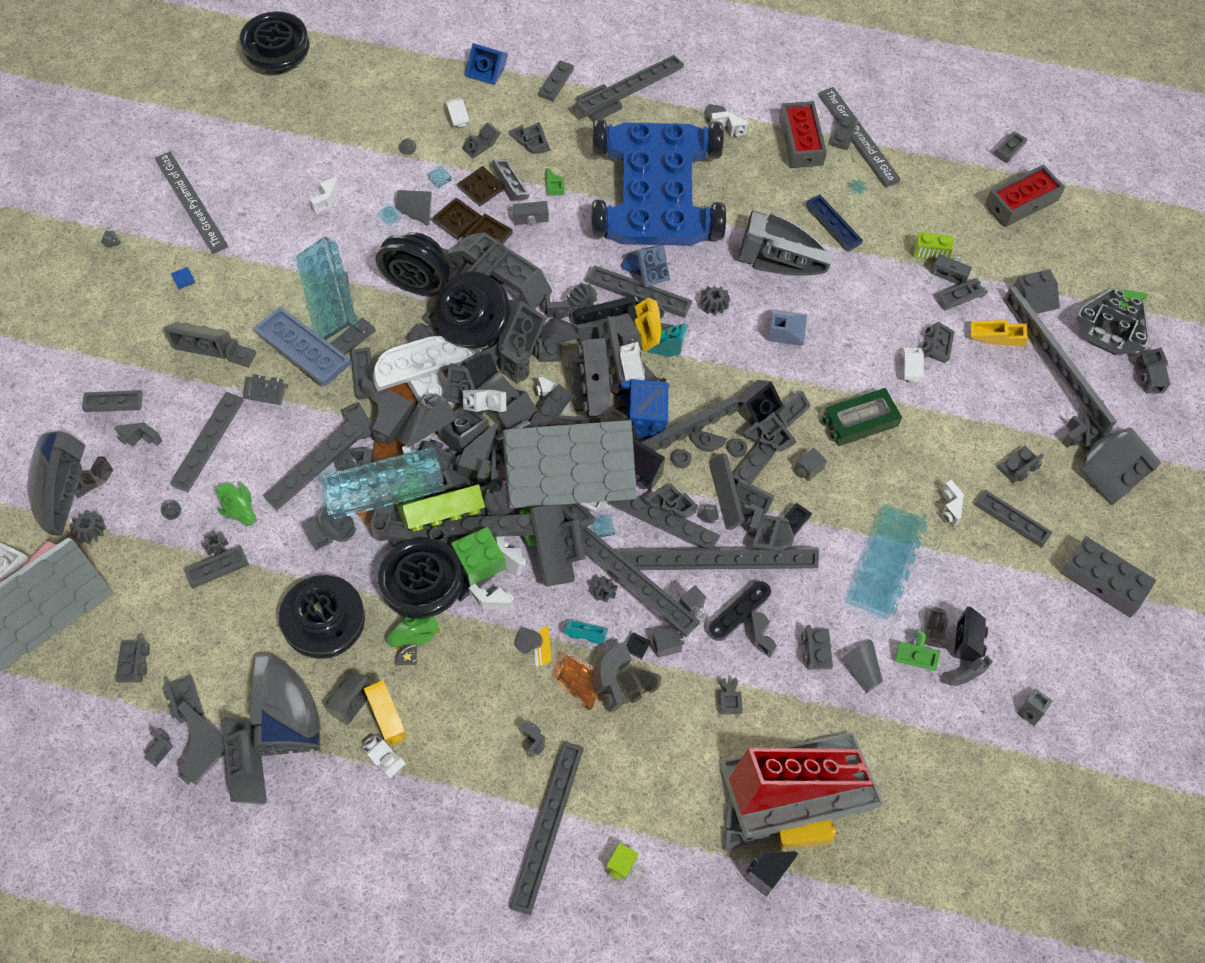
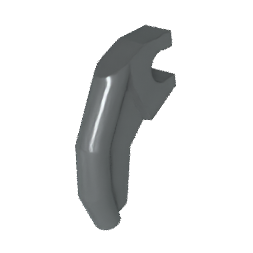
M985 656L983 660L979 657L970 665V669L948 679L947 683L951 686L966 684L983 674L993 661L989 656Z

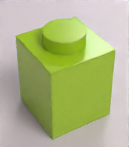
M619 843L607 864L606 870L609 872L608 875L617 881H620V879L626 881L638 859L639 853Z

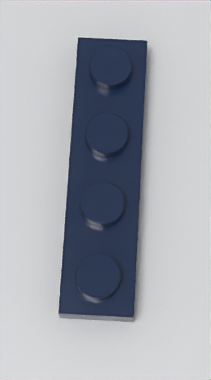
M821 194L807 201L806 207L848 252L862 244L863 239Z

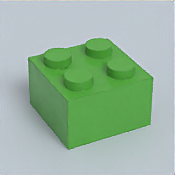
M488 527L451 543L452 549L460 560L462 571L470 586L506 570L505 557Z

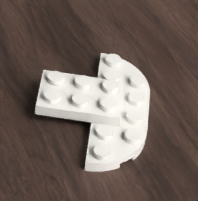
M432 336L384 352L379 357L374 368V384L377 391H381L407 382L418 402H421L423 397L430 393H436L445 398L447 378L442 371L448 369L450 363L465 364L464 360L474 355L468 348L460 347L445 337ZM448 401V403L450 404V406H454V405H457V404H458V403H455V402H449V401Z

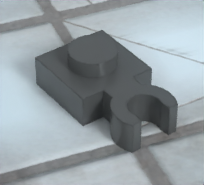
M726 678L722 680L721 686L725 692H720L721 715L742 714L743 712L741 692H735L738 685L737 678L733 679L732 686L726 684Z

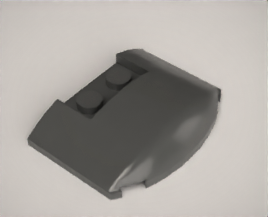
M1133 428L1115 430L1099 439L1086 454L1085 466H1081V471L1110 505H1113L1129 493L1148 474L1154 471L1161 464V461Z

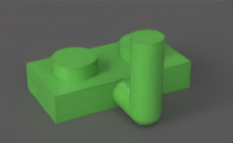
M922 630L915 632L917 637L916 645L899 641L895 662L933 671L937 670L941 651L924 647L926 634Z

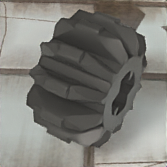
M581 282L578 286L575 285V288L570 289V293L567 294V301L569 306L575 311L580 308L593 306V303L597 301L596 297L598 294L590 284Z
M714 284L713 288L707 286L706 290L702 291L700 304L703 310H707L708 314L713 311L716 316L718 311L723 314L724 310L728 309L730 302L728 290H723L722 286L717 288Z
M87 510L84 515L78 513V518L72 519L73 524L69 526L74 539H77L81 544L86 542L89 545L92 539L98 542L97 536H104L102 531L106 529L102 516L94 511L90 513Z

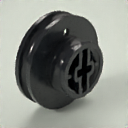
M274 11L255 16L244 25L240 33V43L246 60L254 67L265 71L283 72L291 69L307 56L310 48L305 24L297 16L286 12Z
M418 232L387 237L375 257L379 271L388 281L404 291L420 296L431 297L438 295L451 274L450 266L443 257L440 245L431 237Z
M470 271L458 274L443 286L437 296L434 309L436 325L446 339L460 347L468 349L485 347L502 334L508 323L510 315L508 295L497 281L484 273ZM466 305L471 308H474L475 310L473 312L465 308H461V306Z
M418 538L399 544L386 555L379 568L378 583L386 604L394 612L407 618L424 619L443 613L456 602L463 589L464 576L460 560L456 552L449 545L436 539Z
M318 575L300 581L289 590L280 606L279 623L286 641L296 652L309 658L327 659L346 652L357 642L364 628L365 610L358 591L349 582L336 576ZM314 605H316V607L323 613V615L318 610L315 611Z

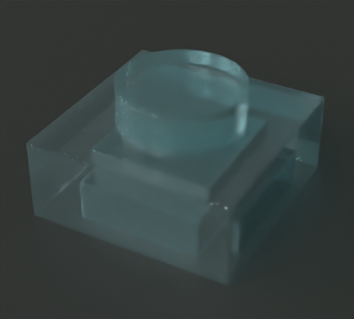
M442 166L427 173L428 179L437 188L452 181L451 175Z
M389 203L377 213V217L388 226H391L402 217V214Z
M611 514L595 517L592 525L596 535L600 538L615 535Z

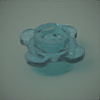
M859 178L857 181L852 179L853 184L851 187L861 194L864 190H868L865 187L867 185Z

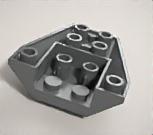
M1111 288L1081 307L1076 319L1084 338L1117 355L1144 350L1150 339L1145 303L1135 297L1129 301L1124 298L1125 293L1123 291ZM1120 301H1124L1125 304L1126 302L1129 303L1127 309L1119 307Z

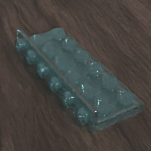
M326 236L296 255L314 332L325 340L347 326L354 329L358 327L357 316L354 312L353 301L349 293L350 288L346 282V273L343 270L342 259L338 251L339 246L334 240H330Z
M435 447L322 476L326 491L327 516L330 520L445 490L440 458Z
M884 504L846 602L847 604L886 620L889 619L891 614L895 615L899 605L895 602L897 597L901 598L905 587H902L903 581L907 582L911 573L908 570L909 564H914L917 554H914L915 548L919 549L923 540L920 534L921 532L925 533L929 523L926 521L927 514L924 513L921 518Z

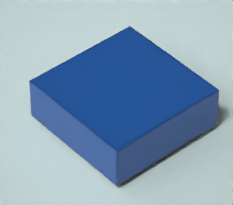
M629 253L622 269L639 275L641 269L638 256Z
M188 267L171 273L178 289L195 283Z

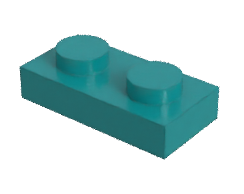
M569 619L564 634L569 635L573 639L582 638L589 640L591 643L604 644L608 628Z

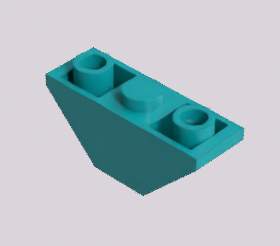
M683 323L661 330L660 343L646 352L665 357L681 354L685 342L687 324Z

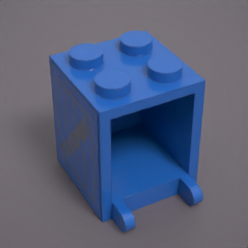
M638 379L622 381L621 387L628 389V393L619 394L617 400L626 403L625 421L631 420L632 437L634 439H649L665 431L668 423L669 382Z

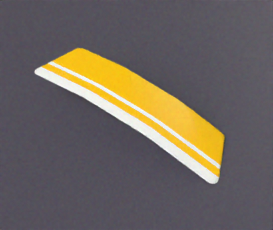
M548 625L537 631L543 638V644L539 648L534 649L536 667L546 665L552 661Z

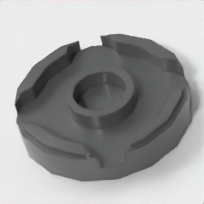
M327 507L323 509L318 517V524L323 533L332 540L339 542L350 540L356 532L353 518L340 508L331 509L332 507Z

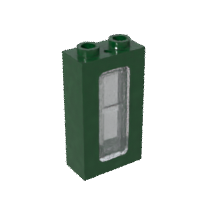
M886 388L825 407L822 416L824 425L830 429L831 439L836 441L838 446L898 427L902 420V416Z

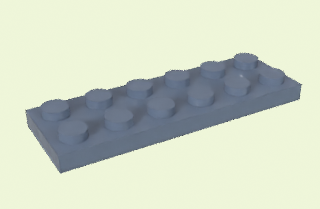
M281 306L253 328L258 336L324 387L352 364L349 357Z

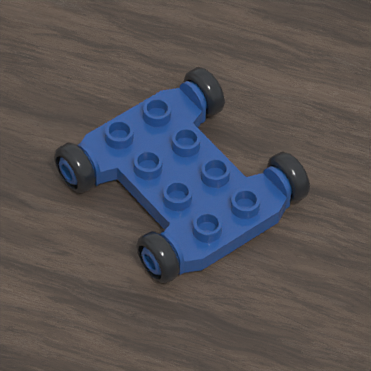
M595 119L593 121L592 153L596 157H603L608 150V157L623 161V204L615 207L608 205L606 207L604 200H594L591 205V235L594 238H603L607 231V239L615 240L621 244L694 245L707 241L708 234L712 240H722L726 231V206L722 202L712 203L710 209L709 207L702 209L692 206V162L706 159V153L710 159H719L722 156L724 144L723 124L720 121H712L708 128L703 126V129L692 124L642 122L621 123L612 127V124L607 126L605 119Z

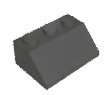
M174 322L164 327V331L173 349L226 359L225 348L232 340L229 332L223 329H211L207 326H196L187 322Z

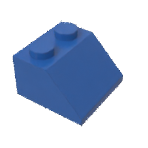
M472 43L465 76L495 85L505 68L508 53Z

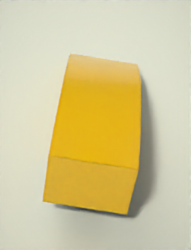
M650 298L635 306L638 317L635 319V324L641 334L644 352L658 345L661 338V319L657 301Z
M1008 320L971 321V338L990 344L1027 347V324H1008Z

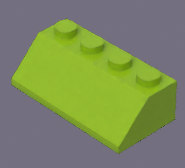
M475 485L397 506L396 508L405 529H411L414 532L424 529L423 525L428 523L431 526L442 524V520L450 518V521L462 518L461 514L468 513L469 516L481 513L480 509L485 508L480 487Z

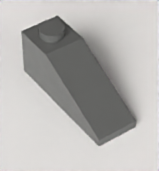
M493 424L464 449L462 455H458L455 466H458V474L477 480L482 460H488L496 441L495 437L498 436L499 424Z

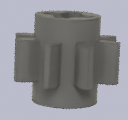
M212 531L208 536H204L206 543H203L202 546L206 549L209 556L212 553L217 556L222 552H226L225 546L229 543L227 539H224L225 536L222 532L218 535Z
M602 576L600 582L597 580L594 582L593 586L595 588L592 594H596L597 601L602 600L607 603L610 597L612 599L615 598V591L618 585H614L612 578L607 579Z

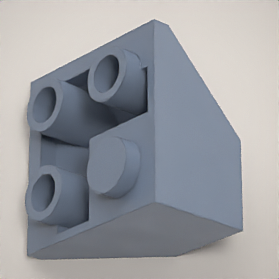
M664 245L637 250L644 287L670 280Z
M772 309L768 341L803 346L807 314Z

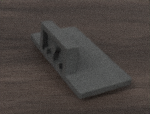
M223 718L221 721L230 801L250 804L267 803L262 756L258 755L253 748L255 725H252L249 720Z

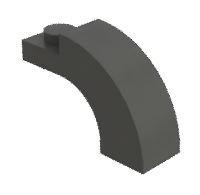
M626 642L613 646L599 660L593 673L595 694H603V701L609 712L616 711L624 704L616 674L617 670L625 668L632 661Z

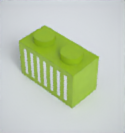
M918 232L914 243L913 258L937 260L939 254L950 258L953 251V236Z

